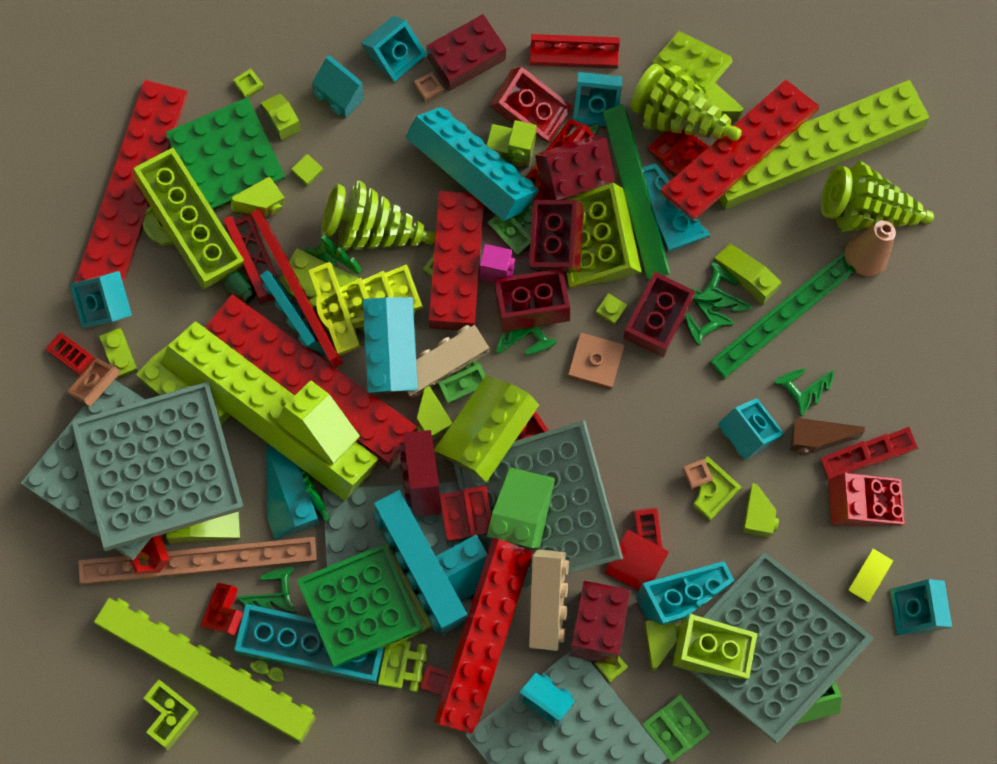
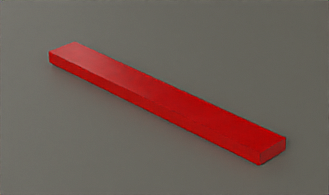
M256 209L251 212V215L329 361L335 368L343 364V361L338 355L333 342L266 217L260 210Z

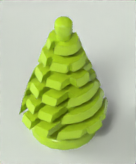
M653 64L640 78L633 93L630 106L631 111L636 114L645 113V121L643 123L645 129L654 130L657 128L660 131L668 132L671 130L673 133L681 134L684 128L686 135L699 133L700 137H709L713 133V138L722 139L725 135L733 141H737L740 138L741 129L731 126V119L726 114L722 116V109L717 104L712 106L713 100L707 94L703 98V90L697 84H694V80L685 74L684 69L680 65H675L668 69L671 75L669 77L665 74L663 67Z
M862 161L856 162V165L850 169L841 165L836 166L830 172L822 191L821 212L824 217L835 219L838 228H841L842 232L864 230L879 221H887L894 227H903L904 225H917L920 221L930 224L934 219L932 211L923 210V205L920 202L913 200V197L905 192L900 193L901 189L893 185L877 171L870 169V166H867Z
M360 180L354 183L345 207V187L337 183L333 186L322 218L321 235L324 234L327 237H331L341 220L338 232V245L343 250H348L351 245L354 250L362 249L364 245L368 249H375L380 242H382V248H388L393 244L394 240L395 246H405L408 238L409 246L418 245L420 241L429 245L435 243V232L425 231L424 225L419 221H416L412 226L413 217L404 213L401 217L400 207L394 204L390 208V202L383 196L378 201V193L372 188L366 190L365 184Z

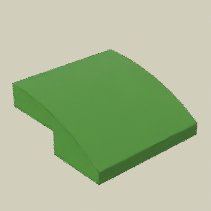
M531 205L527 211L505 221L495 215L487 222L517 256L530 248L533 210Z
M476 360L450 377L438 382L437 385L447 403H450L475 392L486 375L481 364Z
M682 694L642 724L671 762H674L711 733Z

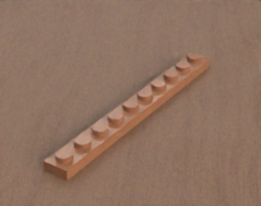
M315 537L167 551L170 560L159 573L135 574L130 559L126 556L78 560L80 585L311 563L317 562ZM138 556L140 566H149L147 560Z

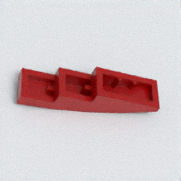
M906 427L889 435L886 433L866 442L861 441L824 456L821 460L830 479L844 473H853L883 463L919 448L910 427Z

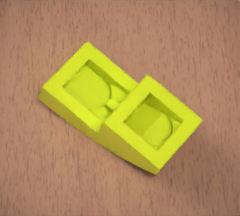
M872 549L848 590L869 602L893 560Z

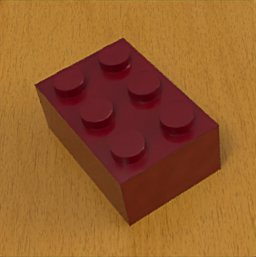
M484 14L426 45L427 58L449 91L506 60L507 49Z
M593 135L535 154L544 198L560 200L615 181L605 137Z
M533 200L529 267L535 272L562 269L563 273H580L584 206L578 200Z
M562 269L494 279L495 296L502 332L570 321V303Z
M654 272L625 328L623 338L664 358L694 299L696 291Z
M431 430L403 433L404 442L399 443L405 501L408 507L411 508L414 517L439 515V483Z
M589 581L583 582L569 656L611 665L617 664L630 589Z

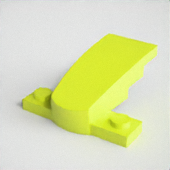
M330 262L308 270L318 296L316 297V306L319 318L323 326L330 331L339 356L361 348L355 328L364 327L363 299L413 297L414 311L423 308L407 264L387 273L384 271L379 272L364 280L359 278L343 287L339 286Z

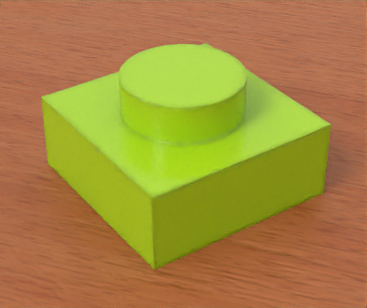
M608 293L597 309L596 314L615 326L626 310L627 304Z

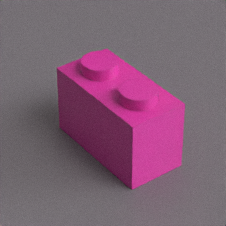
M485 244L480 263L479 280L495 283V278L513 276L515 258H512V250Z

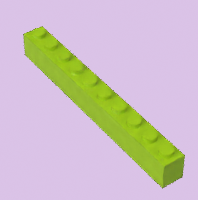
M108 598L94 621L99 628L295 741L303 742L316 720L315 715L312 714L314 710L302 703L300 706H297L291 702L293 700L292 697L283 692H280L278 695L271 691V685L262 680H259L257 683L250 679L252 676L250 673L241 668L236 671L230 667L231 663L220 656L218 659L210 656L211 651L198 644L196 648L189 644V638L181 633L177 635L170 633V628L160 621L156 624L149 621V615L138 609L136 612L128 608L129 604L122 599L117 598L115 601Z

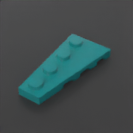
M654 163L643 167L659 232L668 253L710 238L711 234L707 229H704L698 218L693 221L661 194V189L670 181L658 165Z
M266 270L260 275L265 282L262 286L269 295L273 294L276 299L274 302L276 307L288 316L286 321L293 330H297L300 334L298 337L299 341L305 348L310 347L326 355L310 323L303 320L306 317L304 312L295 303L291 304V301H293L292 296L277 276Z

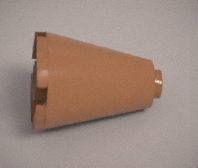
M879 221L853 237L845 247L844 256L846 263L849 266L852 265L856 269L855 272L859 275L871 277L880 274L888 265L896 235L894 226L887 221Z

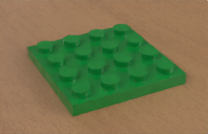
M248 97L165 132L171 147L175 149L212 210L230 203L233 196L269 176L274 183L285 179V174Z
M385 543L297 579L299 588L333 668L423 631Z

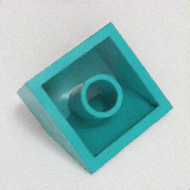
M394 15L361 42L371 60L393 82L398 80L427 55L407 21Z
M328 55L312 81L313 94L318 100L326 101L335 114H341L347 118L364 101L363 84L357 77Z
M578 72L573 120L586 125L598 124L599 126L607 127L603 111L620 105L622 76Z
M119 271L69 284L82 328L113 322L132 315Z
M757 398L735 407L717 423L723 435L729 438L736 447L737 453L745 460L756 456L785 435Z
M477 535L436 556L460 601L475 594L487 558V553Z
M927 579L890 589L897 635L928 633L952 627L945 581Z
M535 673L520 691L518 700L558 728L575 703V700L572 699L573 694L565 688L559 690L552 685L554 681L547 675L542 673L540 676Z

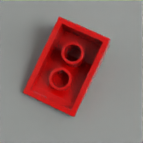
M523 67L510 70L488 105L512 123L516 120L537 125L536 136L548 143L552 140L572 108V105Z

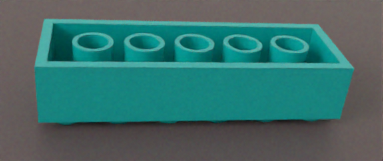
M442 107L417 115L405 138L503 221L527 211L539 191L530 179L522 176L513 165L503 160L498 152L490 149L480 137L471 133L466 125L458 122L451 116L448 110Z
M400 490L375 502V511L372 512L374 515L373 519L379 530L384 529V539L391 550L395 549V559L401 570L406 569L407 581L412 590L418 591V601L424 612L428 610L430 614L429 621L434 632L439 631L441 636H444L465 625L467 613Z
M249 604L245 606L235 646V652L239 656L372 685L377 684L385 649L383 647L333 668L313 618Z

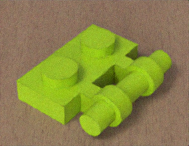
M404 641L391 649L389 645L386 646L378 685L402 690L403 681L405 680L410 682L409 691L418 693L419 686L424 678L422 676L423 665L427 662L428 657L426 655L427 645L418 644L416 652L410 651L411 641ZM408 660L415 661L412 673L405 672Z

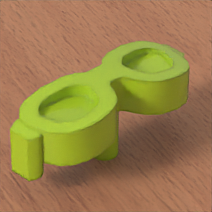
M258 660L250 665L254 672L262 675L267 674L275 682H283L284 680L281 669L273 667L268 670L267 663L262 660Z

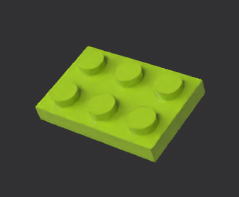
M678 31L652 62L663 67L665 73L669 75V68L680 65L684 69L685 74L694 80V84H697L703 92L707 93L731 65L732 57Z

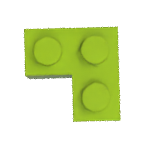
M515 120L512 129L492 124L487 146L498 152L503 160L511 162L514 166H529L535 145L537 125Z
M158 680L143 698L161 714L146 733L169 751L199 712L162 681Z

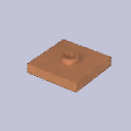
M580 333L568 377L612 389L625 345Z
M95 358L66 393L71 398L91 407L120 374V371L115 366Z

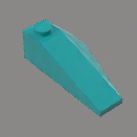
M271 445L266 446L267 520L276 541L317 526L319 521L311 498L306 491V485L303 482L299 466Z
M723 561L645 582L642 584L636 600L645 618L660 625H665L687 617L734 582V578Z

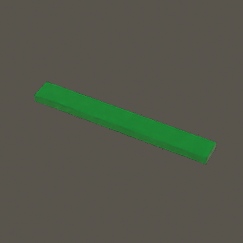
M621 104L607 109L603 113L647 280L650 281L654 272L663 276L671 273L626 105Z
M845 251L710 360L709 364L723 380L855 273L856 269L846 263Z

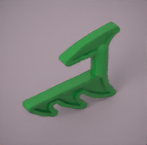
M324 234L320 237L321 243L316 248L307 247L305 249L306 253L327 263L330 262L333 266H336L337 262L335 260H337L357 275L362 270L353 257L349 259L341 246L335 247L332 241Z
M712 262L710 267L713 270V275L704 292L696 296V300L703 302L721 300L714 303L713 307L726 308L735 306L731 309L732 312L751 310V304L717 288L720 279L734 286H738L739 281L726 269Z
M693 289L696 291L693 301L709 322L699 328L690 314H686L685 319L689 332L696 345L700 346L701 340L705 335L722 326H733L734 322L727 316L714 312L721 311L722 308H714L713 302L697 301L696 296L703 292Z
M538 326L510 330L507 341L505 334L501 335L496 353L497 355L501 354L530 333L534 335L538 342L525 351V356L545 351L556 345L557 340L547 338Z
M805 368L794 370L775 380L774 385H781L786 388L799 406L800 416H803L809 408L812 394L814 395V404L817 405L822 395L823 385L825 384L826 391L830 389L834 370L829 371L802 392L792 382L805 373Z
M301 470L302 479L306 485V491L311 497V501L321 513L325 522L329 521L330 517L321 495L317 494L310 474Z
M294 567L274 570L260 577L261 581L280 580V593L239 596V601L244 605L256 606L254 604L256 602L263 608L276 610L271 605V602H273L284 611L296 613V609L291 603L289 577L295 571Z

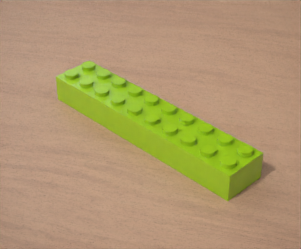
M907 80L805 122L719 199L724 209L727 210L923 129L930 117L911 81Z
M196 321L167 346L162 364L192 386L209 382L215 404L344 501L371 475L379 458L359 443L355 442L331 465L277 423L283 407L295 395Z

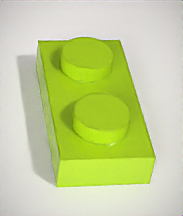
M121 328L99 336L110 365L115 366L120 371L116 379L138 371Z

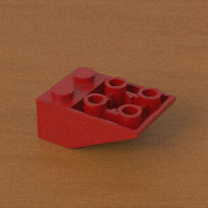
M844 473L828 479L832 525L851 527L905 524L901 479Z

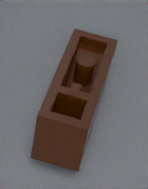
M795 418L792 426L790 450L796 451L800 455H809L810 453L860 438L865 432V427Z

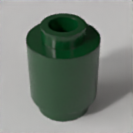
M231 272L225 277L223 288L230 295H234L246 305L256 297L257 293L254 291L253 285L240 272Z

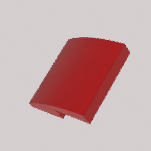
M683 128L681 134L673 133L671 130L664 132L648 147V151L675 177L709 146L697 138L695 134L686 135Z
M486 486L439 494L447 541L488 534L492 515Z
M627 529L619 544L623 559L610 562L605 573L639 591L643 583L655 580L669 551Z

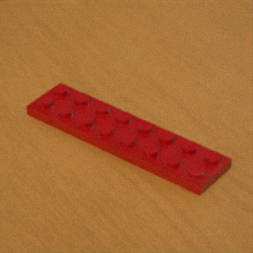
M788 80L783 81L733 125L742 131L737 141L729 139L726 135L722 139H717L661 189V194L694 221L819 110V105Z
M493 537L434 719L435 723L468 733H473L479 723L534 551Z

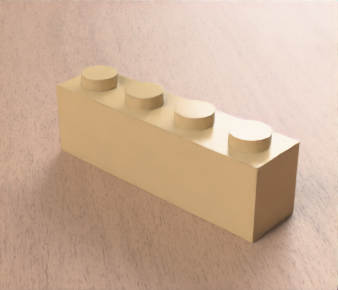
M467 325L457 332V336L452 339L447 337L438 343L439 347L432 351L427 349L418 355L419 359L416 360L418 390L407 391L411 399L422 394L428 385L430 388L435 386L438 382L450 377L490 352L487 343L475 325L472 327Z
M537 550L533 555L529 648L557 651L561 644L565 643L566 629H563V620H566L567 606H564V597L566 598L568 594V583H564L565 574L567 575L569 570V560H565L566 552Z

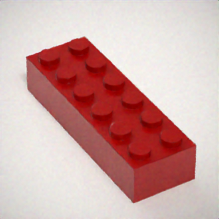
M439 191L429 329L459 331L467 325L470 327L475 325L484 204L471 193Z

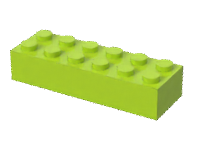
M174 148L133 168L134 181L202 290L225 279L231 272L236 273L242 269L244 259Z

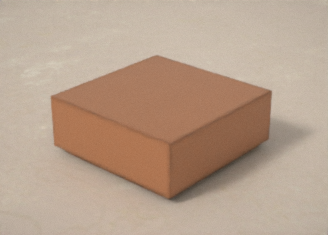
M433 71L413 82L424 102L444 92L443 86Z
M704 459L682 467L691 490L713 481Z

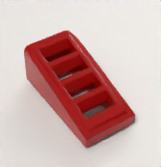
M61 332L45 348L47 352L79 377L95 360L93 355ZM63 340L65 343L58 351H55L54 348ZM68 346H70L71 348L68 350V352L64 356H62L61 353ZM74 351H77L78 353L69 361L68 358ZM81 355H82L84 358H83V359L79 362V364L76 366L74 363H75V362L81 357Z
M657 507L633 510L636 534L640 536L655 534V539L648 540L655 544L657 543L658 546L663 548ZM653 516V520L640 521V517ZM654 525V529L641 530V526Z

